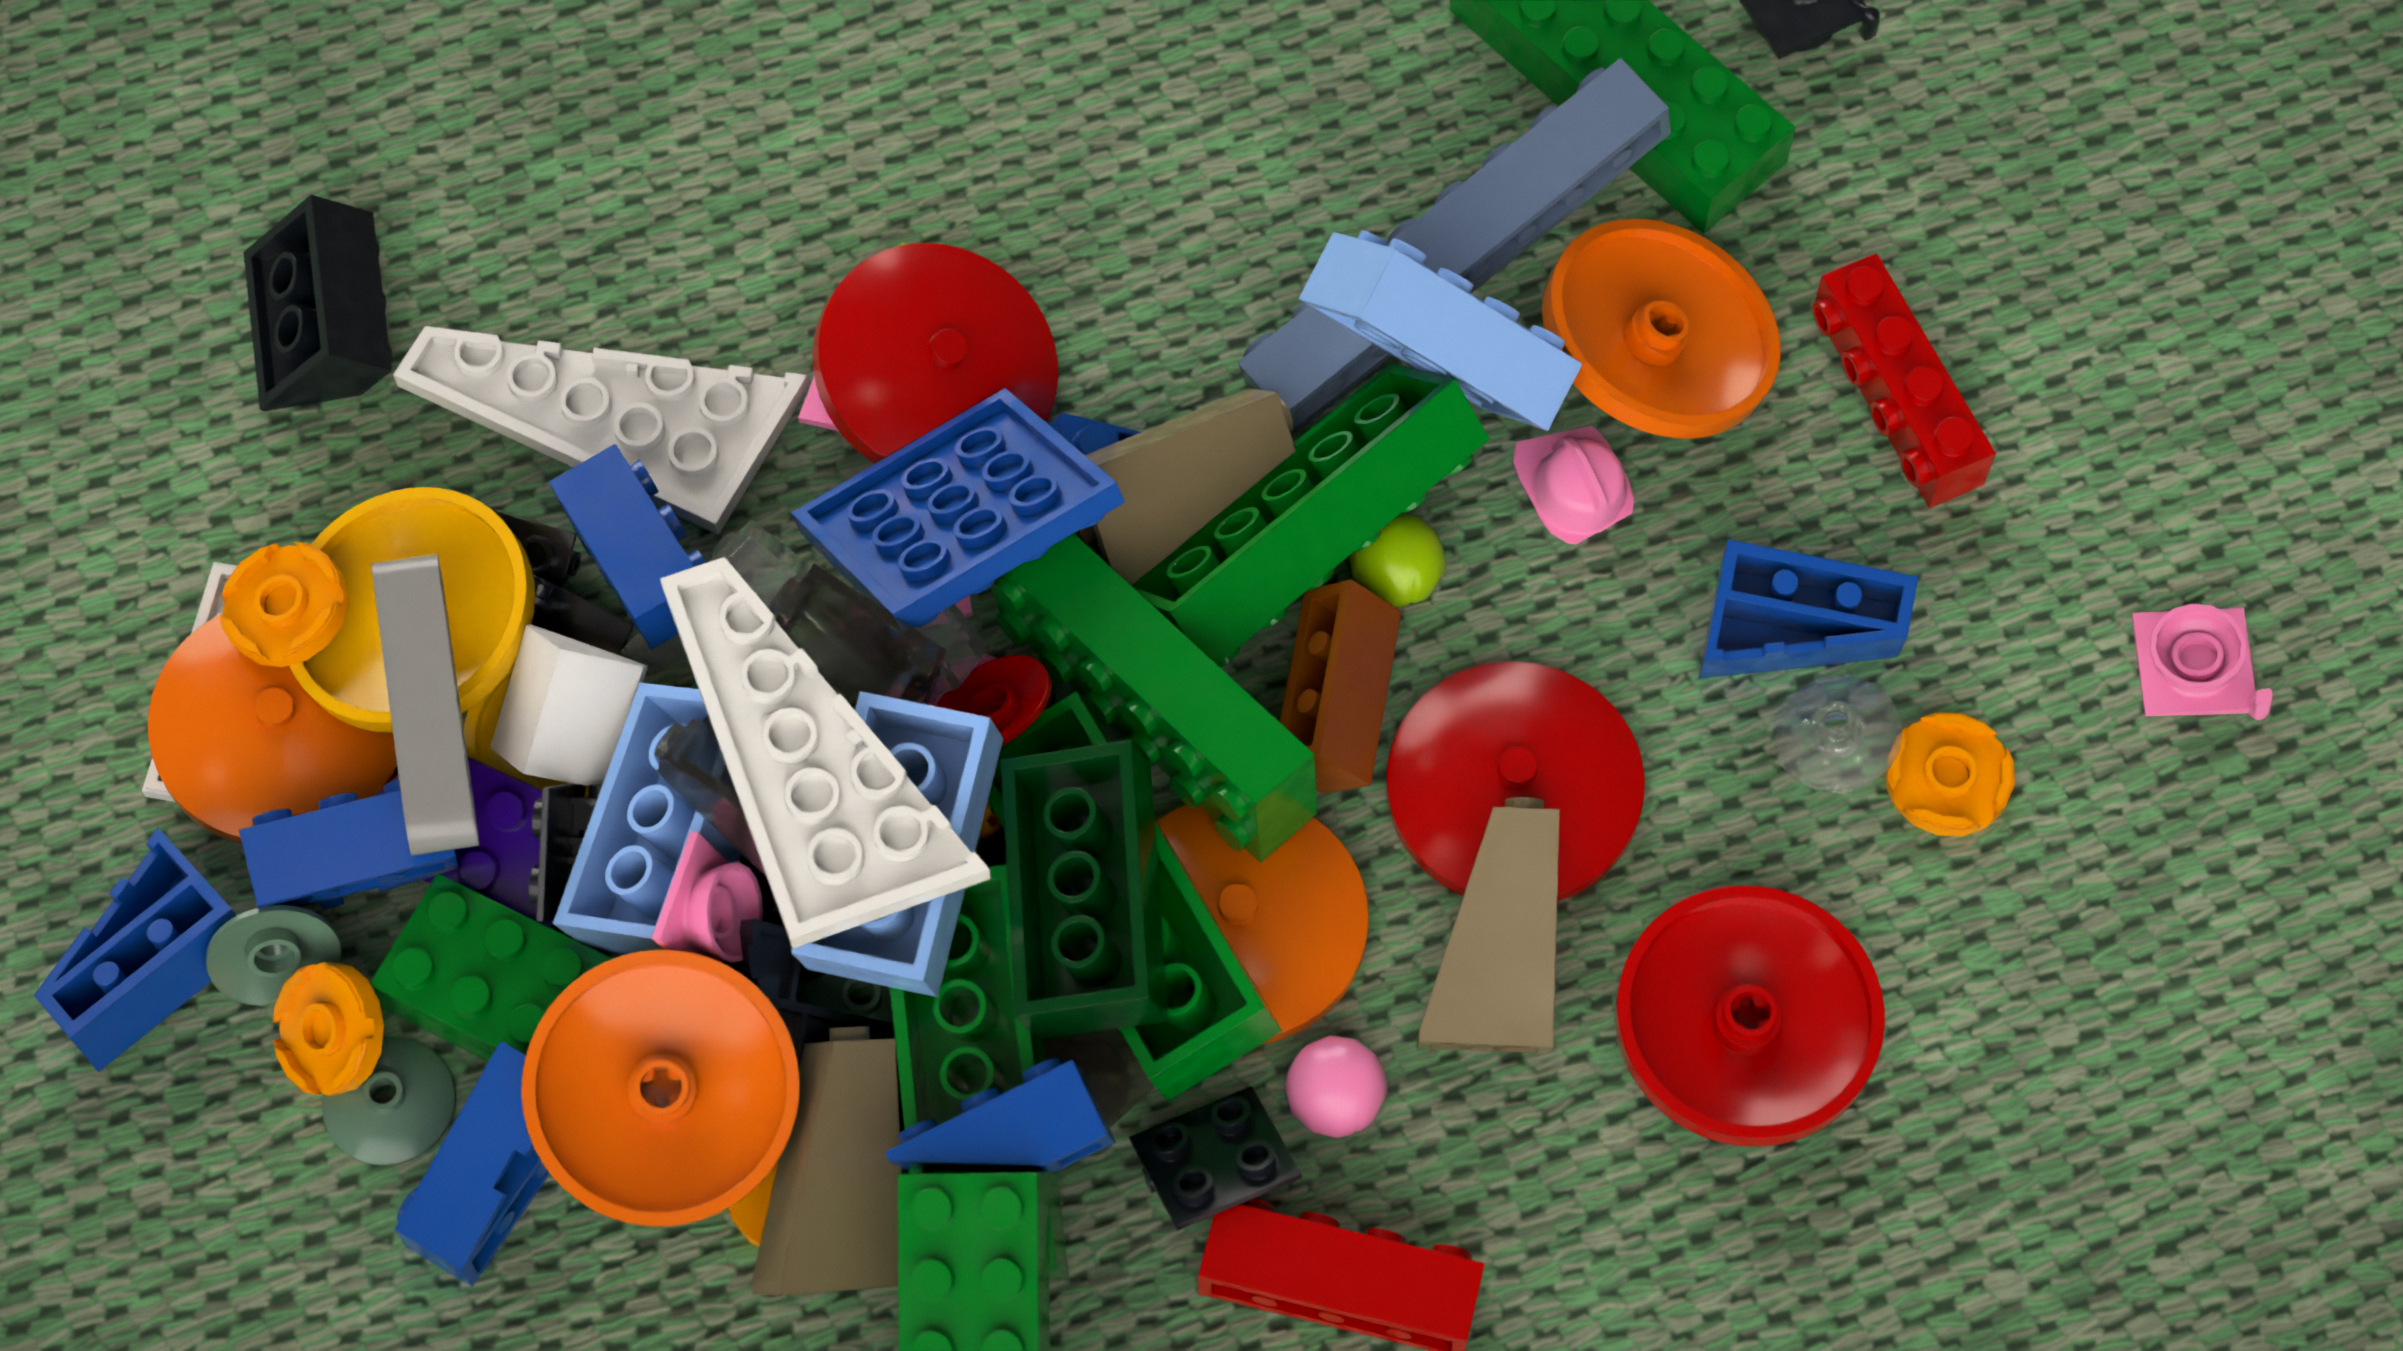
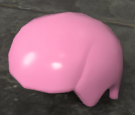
M1330 1035L1306 1045L1296 1055L1287 1073L1285 1092L1292 1115L1311 1132L1328 1137L1341 1138L1349 1136L1354 1132L1362 1131L1375 1120L1388 1095V1083L1380 1059L1374 1052L1357 1039Z

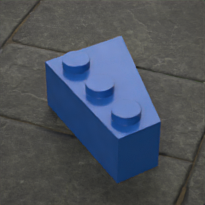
M613 444L549 481V484L589 556L592 555L600 568L599 571L609 587L611 586L622 607L650 650H653L679 634L663 592L660 578L705 564L706 561L697 549L687 555L679 542L687 538V534L669 504L660 509L656 508L650 497L658 493V489L640 459L629 465L617 445Z
M1728 539L1721 559L1698 679L1898 657L1908 637L1918 576Z
M399 780L384 785L385 794L358 800L357 793L338 794L319 801V810L293 816L291 809L269 811L252 818V827L239 829L258 908L270 905L304 907L320 903L323 910H328L345 904L343 896L378 888L380 892H385L435 876L437 873L442 874L458 869L459 867L454 850L411 856Z
M159 828L156 829L147 841L146 845L150 851L128 880L121 877L110 891L109 895L113 901L92 930L82 929L34 994V997L98 1072L211 982L206 967L208 944L216 931L236 916L231 907Z
M503 1041L499 1042L420 1185L414 1188L403 1201L397 1214L398 1224L394 1229L407 1248L473 1287L550 1175L532 1144L523 1114L521 1092L526 1055Z

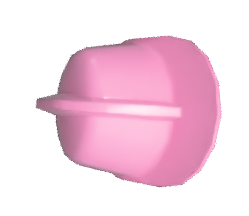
M1588 426L1515 443L1513 463L1517 477L1540 520L1552 535L1568 544L1576 545L1632 514L1634 497L1622 463L1612 451L1606 439L1595 427Z

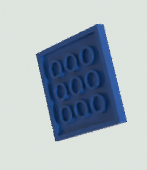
M1004 388L791 512L800 533L903 635L913 628L929 624L940 612L965 597L986 590L994 583L995 579L1022 563L1043 556L1051 546L1079 529L1097 524L1106 513L1125 503L1117 482L1010 391Z

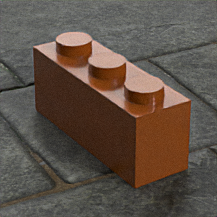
M1352 579L1307 590L1304 593L1280 723L1315 754L1316 790L1323 793H1333L1371 785L1402 613L1401 610Z

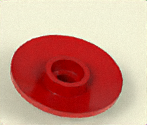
M1012 655L997 658L977 666L959 678L943 694L936 707L990 717L1003 737V746L1027 730L1040 716L1050 698L1052 689L1051 678L1043 664L1032 657Z

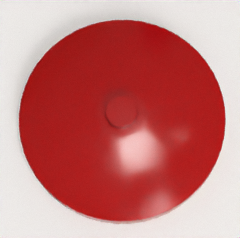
M912 243L883 250L869 257L849 272L834 290L822 310L814 334L812 350L813 371L824 408L842 436L860 454L874 464L1004 388L1010 391L1045 422H1047L1055 402L1058 386V358L1051 330L1037 303L1027 290L1003 268L987 258L959 247L937 243Z
M1512 661L1489 663L1463 670L1444 679L1426 692L1409 710L1395 734L1389 753L1386 773V795L1389 813L1403 846L1428 875L1441 885L1464 896L1493 807H1505V799L1530 797L1544 800V809H1560L1557 902L1574 896L1598 882L1620 860L1636 832L1642 811L1645 788L1643 762L1633 733L1621 714L1601 693L1579 678L1559 669L1529 662Z
M1739 885L1710 889L1692 895L1676 903L1650 923L1632 947L1625 962L1617 989L1615 1025L1621 1054L1630 1074L1645 1096L1662 1113L1685 1129L1704 1138L1737 1146L1760 1147L1784 1144L1807 1137L1835 1121L1853 1104L1867 1084L1879 1058L1885 1029V1008L1878 976L1869 957L1852 933L1839 920L1816 904L1795 894L1762 886Z

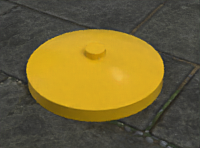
M416 487L395 490L375 496L346 511L328 525L310 544L326 553L342 573L347 582L349 605L343 626L330 644L307 661L289 666L302 688L323 709L337 719L361 729L393 733L371 564L375 562L438 553L461 713L469 710L484 699L498 686L514 665L525 627L528 624H532L535 607L533 572L520 541L505 522L482 502L468 495L442 488Z

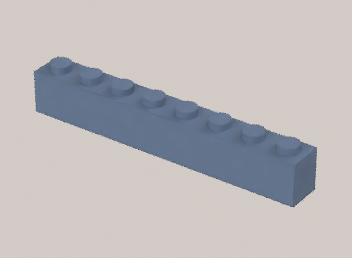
M1622 58L1618 59L1606 70L1598 68L1584 78L1578 86L1576 94L1559 107L1553 105L1543 110L1533 120L1527 133L1511 145L1505 143L1494 149L1486 157L1479 171L1464 183L1456 181L1446 187L1437 197L1435 206L1417 220L1408 219L1401 223L1390 234L1387 242L1390 243L1392 238H1395L1417 248L1427 256L1423 265L1436 272L1440 268H1444L1462 276L1474 285L1470 292L1472 293L1671 134L1669 108ZM1302 302L1295 309L1288 323L1274 334L1265 333L1255 339L1245 350L1244 358L1237 363L1245 384L1250 389L1278 392L1280 399L1287 405L1293 419V430L1290 433L1292 435L1390 359L1392 355Z

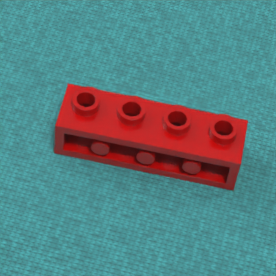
M1872 254L1823 274L1815 302L1812 305L1815 322L1822 334L1826 337L1829 336L1841 357L1842 366L1847 378L1854 386H1858L1870 406L1871 415L1877 429L1883 436L1888 437L1898 454L1903 473L1908 482L1913 487H1917L1929 508L1983 486L1996 452L1878 254Z
M1257 1198L1213 1216L1198 1274L1199 1295L1424 1350L1465 1351L1485 1266L1483 1262L1472 1260L1473 1255L1469 1251L1447 1244L1433 1245L1432 1250L1405 1244L1406 1238L1404 1236L1381 1228H1369L1366 1230V1234L1339 1228L1340 1223L1336 1219L1315 1212H1303L1300 1214V1218L1273 1212L1274 1207L1270 1203Z

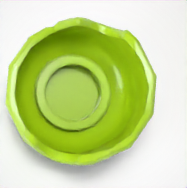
M1400 513L1383 527L1380 537L1372 545L1349 555L1353 580L1396 608L1426 600L1442 576L1446 575V554L1439 535L1421 518Z

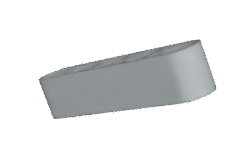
M438 553L372 563V576L400 790L411 856L479 846L456 670Z

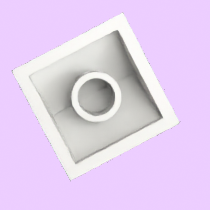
M532 624L526 625L490 748L522 774L584 786L603 784L639 682L643 683L648 665Z

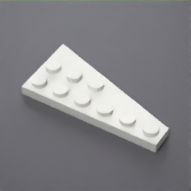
M429 326L423 328L393 374L398 387L573 468L616 444L629 465L640 459L658 489V493L650 497L655 506L661 508L669 504L675 515L718 535L810 387L808 376L804 374L785 372V377L754 374L753 369L750 367L729 365L728 370L692 366L687 359L594 348L593 353L565 350L562 348L561 343L538 340L537 346L502 342L498 335Z
M725 557L660 578L668 606L793 949L991 879L990 869L975 852L972 853L951 829V823L935 804L932 806L907 777L906 770L845 698L833 690L818 672L817 665L802 648L799 649L777 624L773 613Z

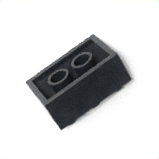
M311 194L243 252L261 411L361 396L392 371V349L389 345L385 315L386 297L382 290L379 265L380 247L376 240L373 212Z

